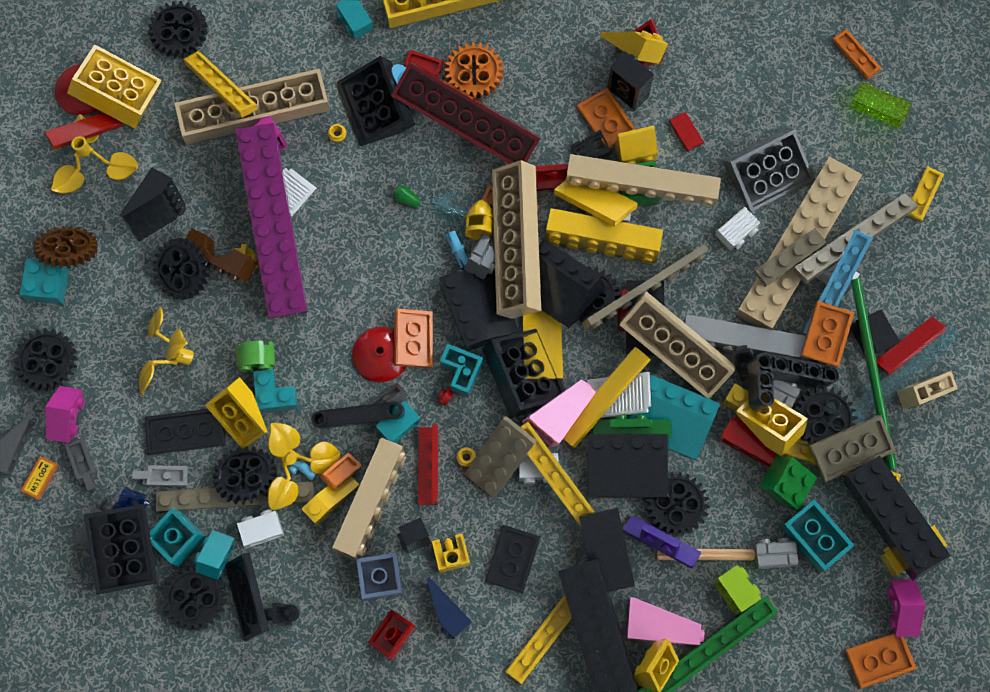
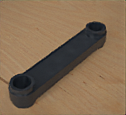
M393 401L320 410L313 413L311 421L315 427L320 429L401 419L405 415V408L399 402ZM398 406V413L396 415H393V408ZM324 416V421L319 424L318 419Z

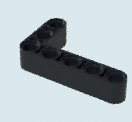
M762 352L747 363L749 406L753 411L760 412L773 404V379L822 389L824 386L828 387L837 382L839 372L832 366Z

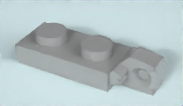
M148 465V467H144L143 471H133L132 479L134 481H143L142 484L147 486L187 487L189 467Z

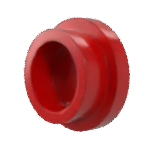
M447 388V390L442 389L436 397L439 399L437 402L439 405L446 406L452 398L453 393L450 388Z

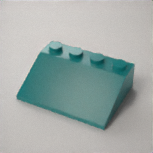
M650 374L651 407H648V413L631 414L629 419H634V415H646V419L651 420L670 419L671 439H668L669 449L697 460L720 403Z

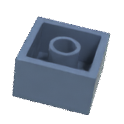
M397 553L356 559L363 601L403 595Z

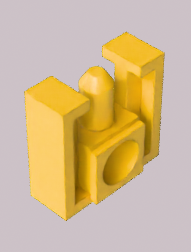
M463 533L455 535L457 549H454L450 538L445 539V552H442L440 539L432 541L439 573L470 566ZM455 555L458 557V560L455 563H449L447 561L448 557Z

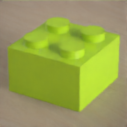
M738 565L712 582L735 616L761 599L759 596L761 592L758 587L750 583L747 579L749 577L748 573L743 567L740 568Z

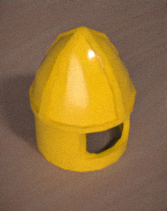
M481 199L469 209L465 217V236L472 240H479L481 234L493 237V210L487 202Z

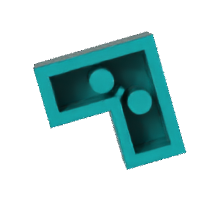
M447 344L440 359V367L455 372L450 385L451 391L469 398L482 368L483 357Z
M273 369L253 372L256 403L261 414L298 409L297 391L294 386L277 388L276 374Z

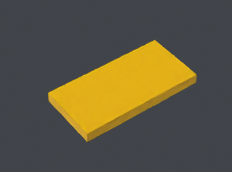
M564 181L554 189V195L613 226L619 224L636 210L638 205L637 202L617 192L609 191L607 188L599 187L598 189L588 187V185L574 186Z
M542 311L524 315L523 332L537 329L538 334L536 332L523 337L524 344L532 342L537 347L536 355L531 359H524V365L527 366L534 359H538L543 362L545 367L540 375L536 377L528 375L525 379H539L540 377L556 379V376L563 379L561 324ZM525 347L528 354H533L531 347ZM532 364L533 369L540 372V366Z

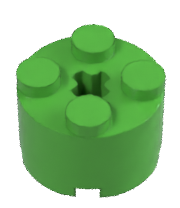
M264 341L242 342L241 347L235 344L236 368L242 371L243 374L253 373L254 369L262 371L271 370L275 367L274 342L269 341V345H264Z

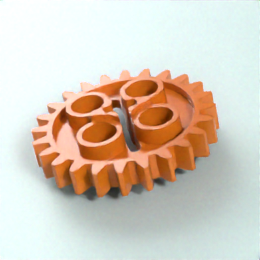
M472 42V45L469 47L465 43V48L458 46V52L452 50L453 56L448 55L449 62H445L446 69H444L446 81H449V84L468 95H473V98L476 99L477 95H479L483 99L484 93L490 96V90L495 92L496 86H500V80H503V74L501 73H504V67H501L503 66V61L499 60V54L494 55L495 49L489 51V45L482 48L481 42L478 46H475V43ZM473 56L476 58V85H473L472 79ZM484 60V61H486L487 63L481 64V63H479V61ZM462 61L469 62L468 64H461ZM465 77L469 78L468 81H462L461 79ZM486 77L487 80L481 81L479 78Z

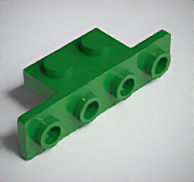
M617 415L615 419L598 421L593 426V434H668V439H671V420L646 419V415H634V419H627L626 415Z

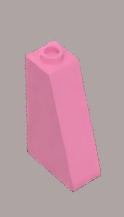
M580 380L525 418L522 423L525 424L528 421L539 437L552 448L561 442L596 392L589 383Z
M629 598L626 629L627 640L656 642L667 638L671 644L699 646L700 642L704 641V630H701V624L639 599Z

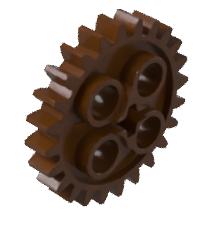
M62 226L61 229L54 227V231L47 229V233H41V237H36L37 241H34L33 246L35 257L39 259L40 263L44 262L45 266L51 264L52 268L59 266V269H62L63 266L70 269L71 265L77 268L79 263L85 265V261L91 262V258H95V253L98 252L96 236H92V232L87 233V229L80 231V227L73 229L72 226H69V228Z

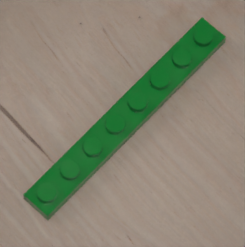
M765 596L680 659L661 692H673L775 616L778 611ZM644 687L640 689V692H653Z

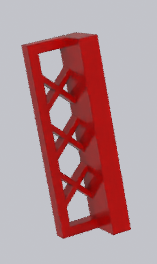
M569 164L535 166L536 191L554 190L566 181Z
M432 424V427H419L418 506L438 505V424Z

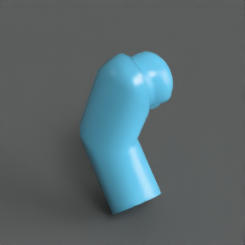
M296 461L288 466V470L292 474H296L299 470L310 481L317 475L304 462Z

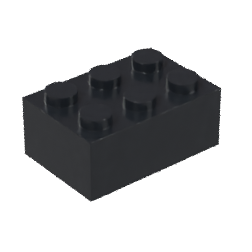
M625 51L610 67L607 88L631 109L636 111L650 95L654 74L649 67L640 64L634 55H629Z

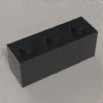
M421 517L398 527L400 533L397 536L403 550L408 549V552L411 553L431 544Z

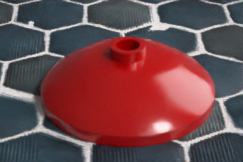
M82 64L66 69L59 76L55 85V97L58 104L66 112L73 115H88L98 110L67 94L71 80Z
M374 327L362 333L356 340L352 351L353 363L358 373L367 380L378 383L389 382L399 377L406 369L405 366H394V329ZM383 349L384 351L382 354H378L377 350Z

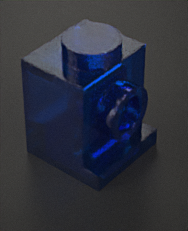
M125 487L121 492L116 509L145 504L147 510L149 501L146 499L148 495ZM132 498L137 499L138 504H133Z

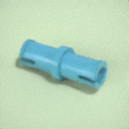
M456 231L449 232V235L446 234L445 238L451 247V254L455 256L460 269L463 270L469 260L464 251L466 248L461 244Z

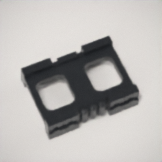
M601 130L591 134V137L588 136L585 140L582 139V142L578 141L570 145L574 155H577V150L582 147L587 148L589 152L588 157L600 159V157L605 158L613 154ZM602 138L606 147L596 151L593 142Z

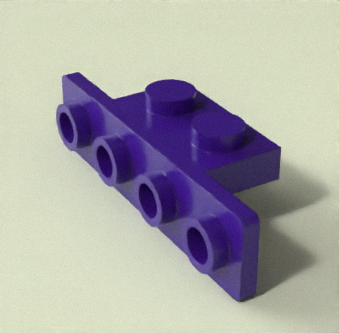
M633 515L623 528L624 533L689 568L694 567L701 555V551Z

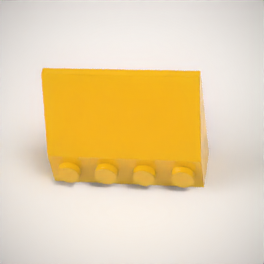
M94 45L72 78L67 94L136 129L162 80Z

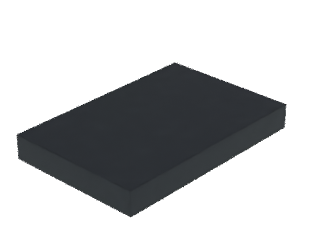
M503 525L485 582L523 594L541 536Z

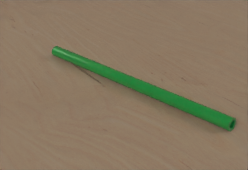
M852 279L851 285L876 415L882 416L890 435L861 279ZM894 452L884 456L888 468L896 469Z

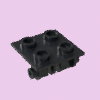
M882 309L868 315L875 355L900 342ZM857 319L855 320L856 322L851 324L850 330L864 353L859 321Z

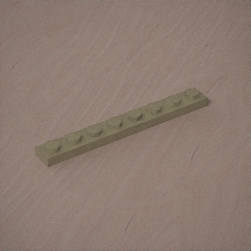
M904 193L795 266L793 272L805 284L809 283L839 262L855 229L872 236L874 239L914 212L918 205Z
M703 244L587 318L582 323V326L585 330L590 327L593 329L597 328L603 323L601 320L606 317L608 320L618 314L617 310L620 308L625 310L633 304L632 300L635 298L639 300L649 289L652 291L662 286L661 282L663 280L668 282L677 276L675 273L679 270L682 273L690 268V263L693 261L698 263L705 258L704 254L709 249Z
M297 482L299 492L293 503L309 502L314 497V482ZM215 488L156 492V511L167 512L171 508L183 511L268 505V490H266L267 496L260 495V501L254 498L253 504H251L249 500H246L245 505H242L240 500L236 505L233 499L227 502L226 497L221 498L220 493H217Z

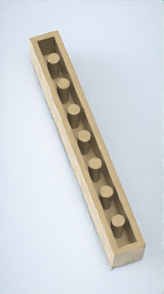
M570 154L566 182L574 186L588 185V187L598 189L599 187L607 188V190L612 192L619 190L625 191L630 195L638 193L644 194L649 198L657 196L663 197L668 201L676 199L682 200V202L687 204L695 202L701 203V205L706 207L716 205L721 178L573 154Z

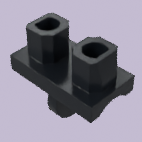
M747 345L736 347V352L731 353L741 381L747 379V363L754 358Z
M272 603V608L264 609L267 621L285 626L292 625V622L296 621L300 614L298 607L292 604Z

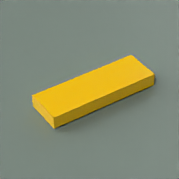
M928 166L925 168L911 198L918 207L908 215L909 217L919 222L923 221L944 176L943 173Z

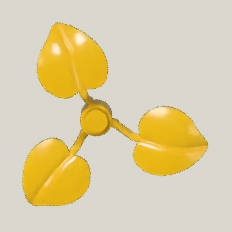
M79 114L74 122L85 119V117ZM99 135L87 139L81 136L76 137L72 140L71 145L76 151L74 156L77 168L72 165L60 167L54 175L51 190L60 194L72 193L78 190L84 182V176L79 172L81 169L79 157H87L90 153L109 165L106 170L107 174L116 181L124 180L132 175L138 168L137 161L127 153L117 152L111 156L109 162L95 152L88 144L95 142Z
M159 306L150 320L148 336L153 337L154 334L169 343V347L166 352V360H148L144 364L139 376V390L142 395H144L145 389L152 380L156 364L177 365V363L190 365L194 355L193 351L183 348L188 342L183 337L180 329L175 330L170 340L160 334L159 328L163 321L161 306Z
M271 423L268 447L270 452L282 461L281 466L284 468L286 479L277 477L271 483L268 490L269 508L277 510L287 507L298 496V486L295 482L290 481L291 477L287 465L294 464L297 458L311 462L310 469L312 472L323 474L339 460L340 451L329 442H319L311 449V458L301 456L292 450L300 444L298 431L286 424Z

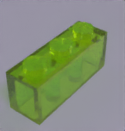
M860 82L849 107L900 129L912 103L904 98L891 95L886 90L875 88L870 83Z

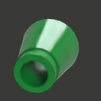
M400 184L393 195L397 202L417 209L421 202V199L406 185L402 186Z

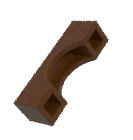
M191 228L186 236L189 242L195 241V246H201L199 252H205L203 259H209L205 266H214L213 269L222 275L224 272L228 273L227 277L236 282L241 280L246 283L257 265V262L235 249L225 256H215V241Z

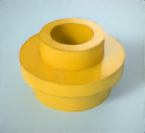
M334 124L329 128L328 136L331 141L341 142L346 138L347 133L344 126ZM336 131L341 133L339 136L334 135Z
M468 447L460 449L457 453V461L463 467H469L476 458L474 450ZM468 454L470 459L465 461L463 455Z

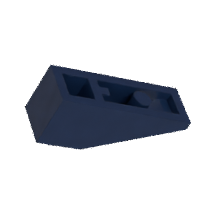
M429 577L427 583L440 625L443 627L440 631L448 639L451 636L455 639L471 623V620Z

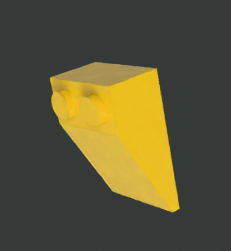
M634 31L601 32L599 35L622 51H626L629 55H634L638 60L656 64L660 63L668 46V43L662 40L663 37L656 33L652 35L646 31L641 33Z
M240 377L205 404L207 409L242 449L268 432L252 391Z
M775 398L772 405L760 412L753 411L749 406L748 400L736 411L739 418L759 440L780 456H783L804 434L808 418Z

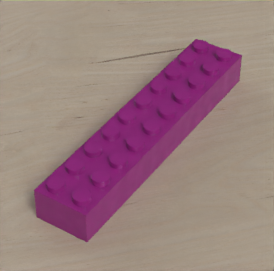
M274 123L235 129L268 317L274 319L308 313L276 127Z

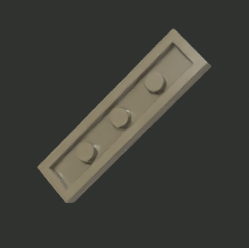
M814 228L761 265L754 273L764 286L767 287L822 248L827 242L817 229Z

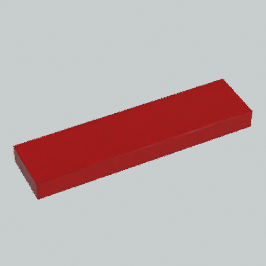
M103 112L46 131L45 136L52 149L55 150L70 145L76 137L81 136L87 139L123 126V122Z
M932 316L876 360L877 367L888 376L943 334L946 331V326Z

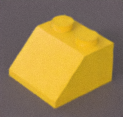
M654 125L617 134L615 151L619 162L633 164L654 162L656 160L658 150Z
M665 638L653 642L652 646L646 651L643 661L635 669L634 677L639 686L653 692L662 691L679 662L669 639Z

